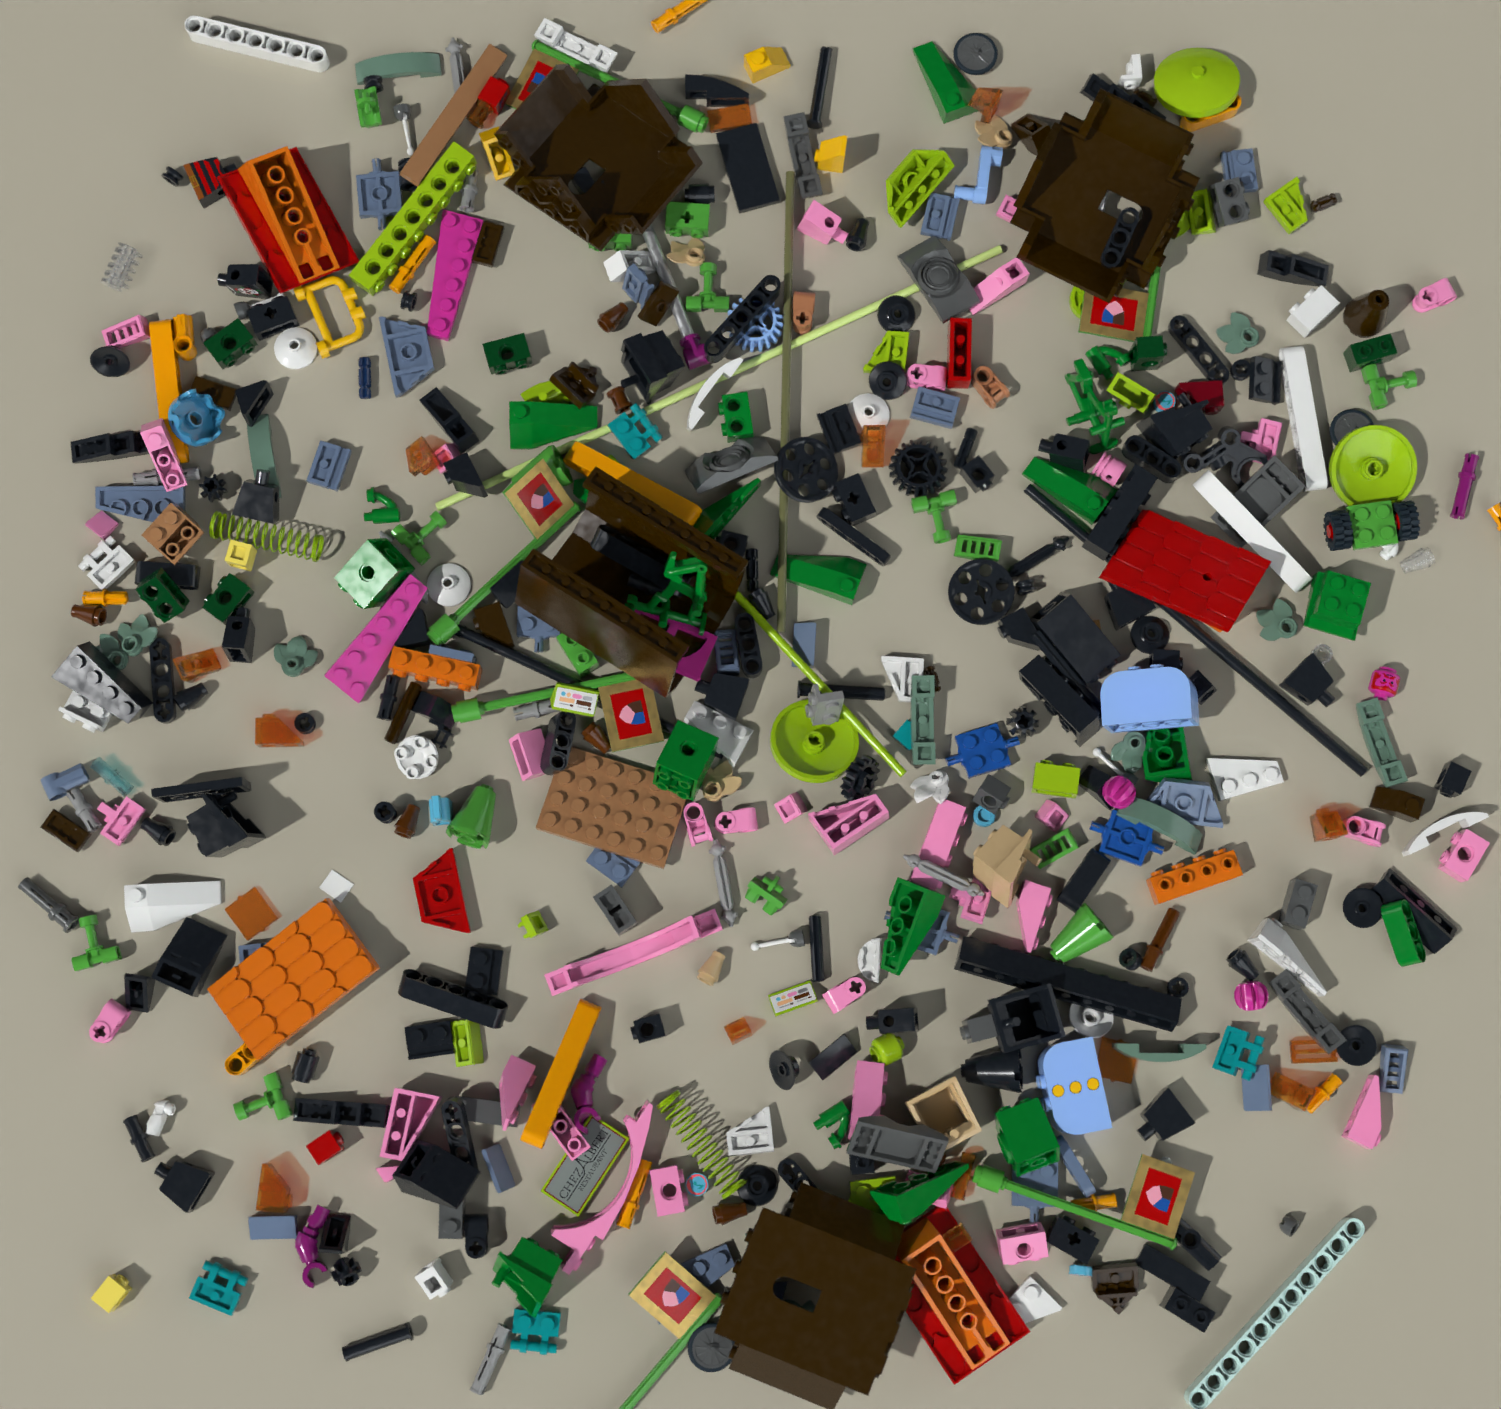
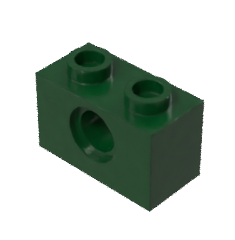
M239 318L203 343L222 369L232 367L237 362V359L243 355L250 354L255 349V346L258 345ZM231 342H236V346L234 348L227 349V346Z
M524 333L482 344L491 375H502L514 368L524 369L533 363ZM507 352L514 354L510 359H504L503 355Z
M1391 333L1351 344L1343 352L1350 373L1361 370L1364 366L1370 364L1379 365L1389 362L1398 353Z
M1163 335L1136 337L1129 350L1131 371L1157 370L1160 363L1163 362V358L1167 355V343H1163Z
M231 573L220 579L217 584L218 588L213 594L210 593L205 598L202 607L225 626L227 617L236 616L237 608L244 607L255 593L249 586ZM225 595H232V598L228 603H222V599Z

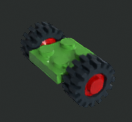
M1391 500L1352 505L1347 506L1346 510L1326 512L1324 515V535H1326L1325 540L1328 542L1327 546L1331 551L1349 549L1351 545L1353 550L1395 545L1400 541L1417 539L1420 531L1419 512H1417V506H1415L1412 500L1395 502L1393 504Z

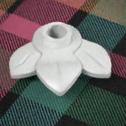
M937 770L929 775L915 779L910 785L912 789H915V802L919 803L932 796L937 803L942 804L950 792L948 774L943 770Z

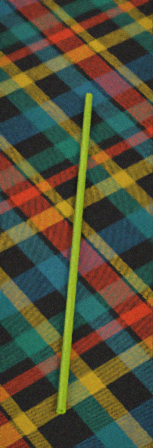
M612 454L608 456L610 459L618 462ZM738 590L735 600L753 617L754 621L813 684H818L822 694L833 692ZM843 703L841 714L899 777H902L907 771Z

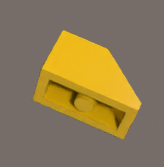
M763 46L744 54V68L752 84L791 67L781 47Z
M499 126L479 133L496 181L511 176L515 172L510 155L499 145L498 139L494 135Z
M843 135L821 141L820 149L815 150L814 162H818L817 170L843 173L847 136Z

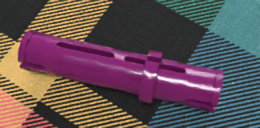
M1469 453L1465 454L1462 471L1458 474L1459 483L1450 517L1454 519L1459 518L1463 520L1465 518L1472 483L1476 480L1475 470L1479 456L1471 454V457Z

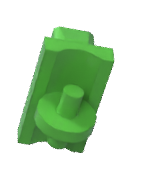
M376 87L355 89L361 128L378 127L382 124Z
M765 876L762 881L754 877L748 884L749 889L745 895V898L752 903H756L760 896L768 900L762 909L771 916L778 909H781L788 900L781 895L784 888L777 884L780 880L778 876L774 880Z

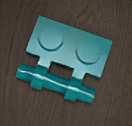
M637 403L630 407L635 414L633 417L629 418L623 412L607 425L633 460L651 447L646 440L650 436L655 442L663 438L658 432L659 428L657 425L652 424L646 416L647 412L644 408L641 409ZM637 421H640L647 430L643 434L634 425Z
M1227 1025L1212 1068L1236 1076L1239 1068L1243 1069L1241 1078L1250 1081L1252 1074H1255L1257 1070L1255 1065L1259 1054L1263 1053L1264 1047L1262 1046L1265 1038L1256 1035L1254 1043L1248 1042L1251 1035L1249 1032ZM1245 1049L1250 1050L1247 1063L1241 1061Z
M206 1260L202 1269L210 1272L208 1278L198 1276L189 1299L232 1316L242 1295L241 1292L234 1290L236 1284L245 1287L249 1278L241 1275L240 1271H231L222 1267V1264L218 1262L212 1263ZM217 1276L228 1279L227 1286L215 1282Z
M515 1308L512 1333L521 1334V1339L511 1340L510 1349L519 1350V1353L534 1351L540 1352V1355H547V1353L556 1354L557 1344L549 1343V1336H559L561 1313L539 1311L536 1318H534L525 1309ZM540 1335L542 1339L541 1342L528 1341V1336Z

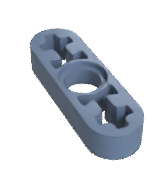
M1060 1134L1056 1137L1060 1146V1158L1082 1194L1088 1198L1096 1193V1190L1067 1141Z

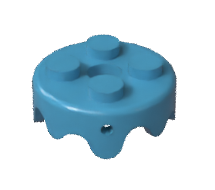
M191 389L178 396L171 403L168 410L169 425L176 437L187 445L194 447L207 445L222 433L220 424L225 417V411L214 404L210 395L197 394L196 389ZM190 415L197 419V425L191 422Z

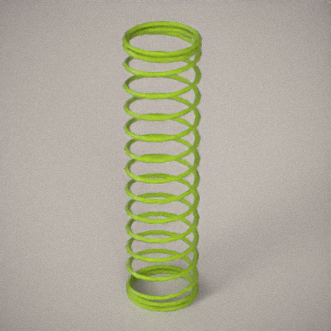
M220 511L214 512L210 521L209 536L213 539L221 537L223 541L229 538L230 541V535L235 523V515L231 516L228 536L223 539L222 532L226 524L227 514L225 512L222 515ZM217 515H218V522H217L216 530H215V532H214V531H213V529H214V523H215L216 517H217ZM243 517L239 518L235 541H239ZM251 519L247 521L243 543H247L252 525ZM260 521L256 522L251 545L254 544L256 549L261 546L265 551L271 548L273 553L279 549L280 554H284L287 551L289 556L296 554L297 558H301L304 555L306 560L312 557L313 562H317L320 559L324 545L323 535L316 534L314 536L312 553L309 558H306L305 551L309 543V532L305 536L303 552L298 556L297 549L301 540V530L297 533L295 550L290 554L289 546L293 537V528L288 533L287 547L284 552H281L280 545L283 541L285 527L281 528L278 547L276 550H273L272 543L277 530L276 524L273 525L270 544L265 549L264 541L268 532V523L264 524L261 544L257 547L255 540L259 532Z
M676 1090L656 1105V1108L658 1110L662 1108L660 1111L662 1114L678 1105L665 1118V1121L684 1112L670 1128H674L691 1118L676 1132V1135H680L695 1126L681 1140V1143H684L701 1133L686 1150H690L707 1140L693 1153L692 1157H696L714 1146L697 1164L699 1165L718 1154L703 1169V1172L724 1161L708 1179L730 1168L713 1184V1186H717L735 1175L719 1191V1194L725 1192L721 1197L726 1199L742 1187L746 1181L741 1179L730 1185L740 1174L738 1171L724 1178L734 1168V1164L717 1172L729 1160V1157H725L711 1165L720 1157L724 1150H719L707 1157L717 1147L718 1142L701 1150L713 1138V1135H709L695 1143L707 1131V1128H703L688 1137L702 1123L700 1120L684 1129L697 1116V1113L678 1122L691 1109V1106L671 1116L686 1101V1099H682L667 1108L681 1094L679 1090Z

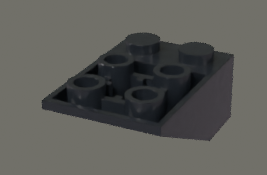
M186 917L162 954L151 978L190 996L199 997L228 935Z
M417 1139L392 1176L401 1192L457 1210L481 1172L437 1145Z

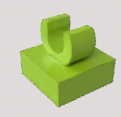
M539 910L520 918L522 922L518 924V927L524 926L527 934L523 935L524 938H533L548 931Z

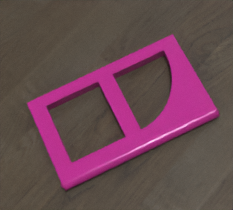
M635 610L639 615L643 614L659 621V616ZM668 619L667 625H669L667 632L674 637L679 629L706 641L697 652L683 657L676 669V673L698 682L701 679V674L718 636L704 631L703 636L698 635L699 628Z

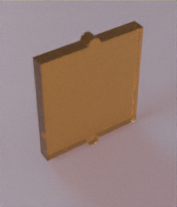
M256 887L243 896H238L235 902L224 909L247 941L259 932H264L267 926L278 919Z
M1102 1037L1098 1054L1101 1077L1110 1079L1111 1082L1119 1081L1131 1084L1136 1059L1125 1056L1111 1048V1043L1127 1042H1123L1122 1039L1114 1040Z

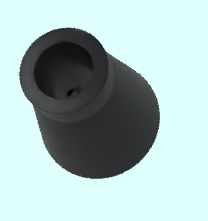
M857 219L856 224L846 237V246L852 251H862L866 246L869 222L866 219Z
M763 587L748 595L749 602L766 620L776 615L768 592Z
M202 683L176 692L177 695L173 699L182 712L185 710L189 711L208 694V691Z
M149 817L144 819L141 824V829L158 845L168 846L175 838L176 831L170 825L152 820Z
M1237 948L1226 959L1229 967L1249 981L1256 979L1260 973L1245 950L1242 951L1240 948Z

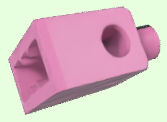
M815 200L812 201L796 229L826 245L831 238L843 244L849 234L838 227L842 220L841 217Z

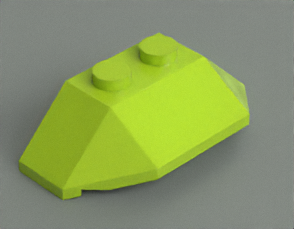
M912 149L886 179L888 213L899 228L904 226L955 166L944 150Z

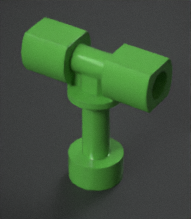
M705 262L700 265V275L704 276V291L700 292L699 296H686V312H701V309H714V312H728L729 296H716V293L712 292V277L717 274V264Z
M1376 364L1364 366L1361 370L1364 383L1370 386L1371 394L1369 399L1372 410H1379L1388 405L1385 395L1388 392V388L1404 385L1406 389L1417 386V377L1413 370L1403 372L1402 377L1386 380L1384 376L1380 377Z
M955 491L940 492L939 496L928 499L927 496L912 498L911 504L914 514L927 511L928 515H933L936 533L933 534L934 543L940 544L950 541V531L944 528L941 512L945 511L944 507L957 504Z
M436 510L429 516L431 521L417 534L414 531L409 533L401 524L397 525L390 532L401 545H405L411 551V556L421 566L431 558L430 554L422 547L425 544L422 540L437 526L442 529L447 524L446 520Z
M89 915L78 919L80 928H85L89 948L85 949L86 954L72 958L74 971L93 968V964L100 962L107 964L122 960L119 946L104 949L103 945H98L94 927L99 924L97 915Z
M273 1072L263 1077L267 1087L264 1097L247 1104L243 1100L233 1104L239 1121L248 1118L249 1112L266 1105L270 1109L274 1108L278 1120L293 1116L288 1100L283 1098L281 1092L283 1085L278 1072Z

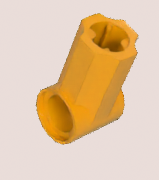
M178 314L173 317V347L182 360L190 361L197 355L193 317L191 315ZM189 345L188 349L184 351L181 350L182 347Z

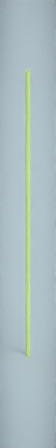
M998 245L956 264V266L962 272L1003 253L1002 248ZM913 284L887 297L893 295L907 297L920 290L916 284ZM887 297L791 340V350L877 311L882 301ZM782 345L742 362L731 377L781 355ZM721 375L715 384L722 382L727 378ZM707 379L644 407V410L647 412L646 416L698 393ZM631 413V414H629V415H627V416H628L629 418H631V417H633L635 414H634V413ZM607 425L602 426L557 447L562 455L570 450L574 442L586 444L610 433L611 430ZM534 458L482 481L485 490L512 478ZM458 492L436 502L435 505L438 511L473 495Z

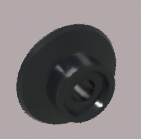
M893 295L887 297L878 308V321L886 331L906 332L915 321L914 306L903 296ZM896 310L900 312V318L895 317L894 312Z
M116 346L100 347L94 350L90 356V363L93 369L103 376L120 377L126 374L130 368V361L127 355Z
M890 361L881 362L871 370L869 386L871 391L883 400H893L901 396L905 391L907 376L904 369L897 363ZM885 378L891 380L890 385L884 383Z
M1144 616L1136 620L1132 625L1130 637L1136 649L1142 653L1150 654L1153 649H1164L1169 642L1170 634L1167 625L1160 618ZM1148 631H1152L1154 637H1150Z
M1356 888L1346 895L1343 901V913L1352 925L1359 928H1369L1380 920L1382 916V902L1374 891L1367 888ZM1360 904L1364 907L1363 912H1360L1358 909Z
M1350 1025L1340 1032L1346 1041L1336 1049L1344 1062L1353 1066H1362L1373 1059L1377 1044L1370 1030L1360 1025ZM1354 1041L1358 1044L1356 1050L1352 1048V1043Z
M776 1050L771 1053L769 1069L774 1082L783 1090L791 1089L800 1071L797 1060L793 1056H788L783 1051Z
M751 1165L746 1167L738 1176L737 1181L741 1179L746 1181L737 1190L740 1198L745 1203L751 1206H763L774 1198L777 1192V1179L768 1167ZM759 1181L762 1185L759 1190L753 1188V1183Z

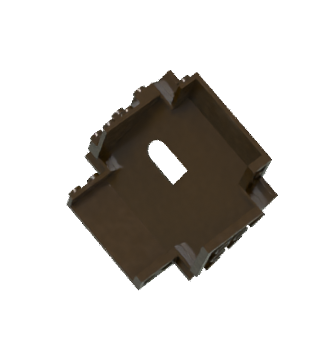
M569 64L556 65L494 133L499 145L507 151L513 164L518 167L503 185L599 251H602L615 234L642 235L703 164L692 146H687L677 139L680 128L647 79L608 80L602 87L592 84L587 90ZM589 159L606 170L585 194L576 195L569 190L568 184Z
M1101 88L1084 121L1064 112L1060 122H1054L1013 205L1017 209L1010 224L1029 232L1016 258L1110 303L1113 296L1118 297L1123 287L1122 284H1124L1126 279L1144 289L1156 267L1161 268L1166 258L1163 253L1170 239L1175 240L1180 231L1177 225L1184 211L1189 212L1195 201L1192 199L1200 177L1182 169L1186 161L1182 158L1184 155L1189 156L1194 144L1191 141L1194 134ZM1107 190L1136 203L1142 209V218L1137 223L1121 261L1112 269H1107L1100 263L1102 251L1117 221V218L1098 209ZM1116 233L1114 241L1117 244H1123L1125 242L1124 234ZM1107 253L1105 255L1106 263L1114 264L1116 262L1115 254Z
M801 1182L798 1191L793 1189L789 1199L792 1207H787L784 1215L763 1207L754 1229H748L744 1239L748 1244L742 1259H737L732 1272L736 1275L730 1290H725L722 1295L720 1304L724 1306L714 1333L735 1341L728 1356L732 1360L729 1369L826 1409H835L846 1387L868 1396L875 1377L878 1378L882 1374L888 1359L887 1355L896 1338L904 1311L906 1312L911 1299V1291L914 1286L912 1280L917 1269L895 1260L905 1224L889 1220L887 1216ZM780 1277H789L821 1290L814 1312L776 1297L773 1292L775 1281Z

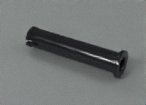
M407 1322L405 1326L342 1347L345 1361L347 1362L408 1339L414 1340L411 1325Z

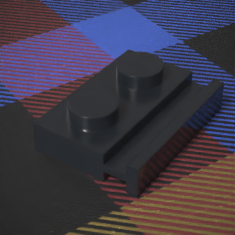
M1259 356L1250 358L1249 400L1272 403V405L1280 403L1281 361L1275 362L1272 359Z
M846 404L816 415L832 454L835 455L836 453L861 445L862 442Z
M470 947L465 987L487 995L498 996L504 951Z
M451 1021L405 1027L408 1060L455 1054Z

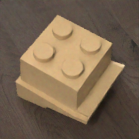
M1002 825L998 830H993L988 837V841L984 845H979L974 851L972 876L991 891L993 898L1009 908L1018 891L1019 885L1017 882L1027 860L1038 866L1042 859L1030 851L1032 830L1029 829L1021 837L1008 827Z
M955 1076L905 1102L916 1125L923 1124L949 1137L945 1151L982 1131Z

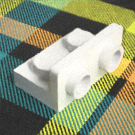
M72 691L64 708L59 707L58 711L64 713L62 718L72 723L78 720L84 723L82 725L83 728L93 733L96 729L103 732L112 716L110 712L75 691Z

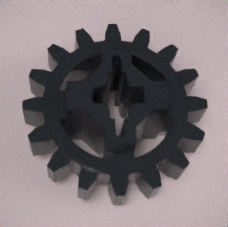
M862 755L861 758H856L855 763L851 762V765L845 771L847 773L846 776L842 778L843 784L840 786L843 789L841 794L844 795V798L853 801L863 798L865 794H870L875 787L874 781L878 780L877 774L880 772V769L877 768L879 763L876 762V759L868 755Z

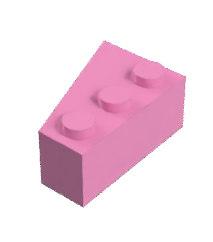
M873 794L849 801V803L840 806H832L826 810L808 813V818L835 856L888 820L889 811L879 797Z
M857 1060L852 1093V1110L850 1111V1130L847 1140L851 1139L859 1117L884 1116L880 1115L881 1107H885L886 1093H882L883 1085H887L888 1072L884 1071L885 1063Z
M394 1088L380 1157L403 1161L416 1140L419 1139L443 1096Z

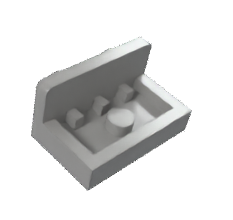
M818 684L812 685L811 693H808V704L805 705V712L807 718H811L813 726L821 724L831 725L839 721L844 702L843 691L821 694Z

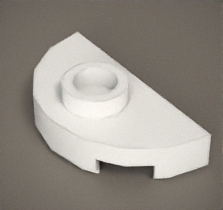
M875 938L866 942L859 950L857 958L858 968L862 975L875 983H879L882 938Z

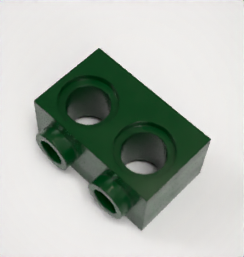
M162 567L142 579L135 589L141 600L150 606L153 614L160 618L163 623L185 611L190 602Z

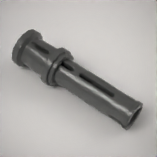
M29 877L23 879L18 885L20 890L48 913L51 921L55 920L63 927L65 933L72 931L79 923V916H74L66 909L65 904L57 903L32 882ZM34 892H36L40 897H42L45 900V902L41 898H39Z

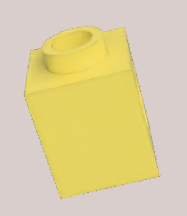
M230 540L225 562L231 567L252 571L257 550L251 544Z
M120 1274L109 1275L90 1299L110 1313L116 1310L132 1288L128 1285L129 1281Z

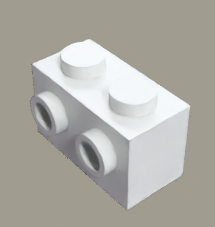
M1322 285L1316 290L1312 288L1304 296L1306 300L1302 304L1297 302L1288 311L1291 314L1286 321L1304 338L1330 315L1340 303Z

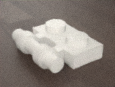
M111 536L104 541L101 540L97 544L98 547L91 554H86L83 557L84 560L78 565L83 572L90 566L93 568L87 576L102 591L103 589H108L136 562L120 545L114 550L110 548L116 542ZM106 553L107 556L98 564L96 560Z

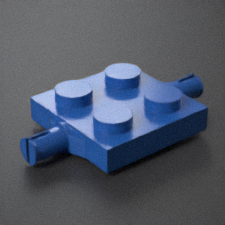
M995 723L956 735L955 741L958 747V754L946 757L945 759L948 767L961 763L966 770L968 779L1011 766L1008 748L1020 745L1018 736L1005 740L1000 733L998 724Z
M1113 809L1111 811L1109 820L1105 825L1094 821L1091 822L1089 830L1102 834V841L1098 850L1102 854L1141 867L1144 857L1149 851L1160 855L1163 853L1165 846L1152 842L1154 829L1140 822L1136 825L1116 815L1117 810Z

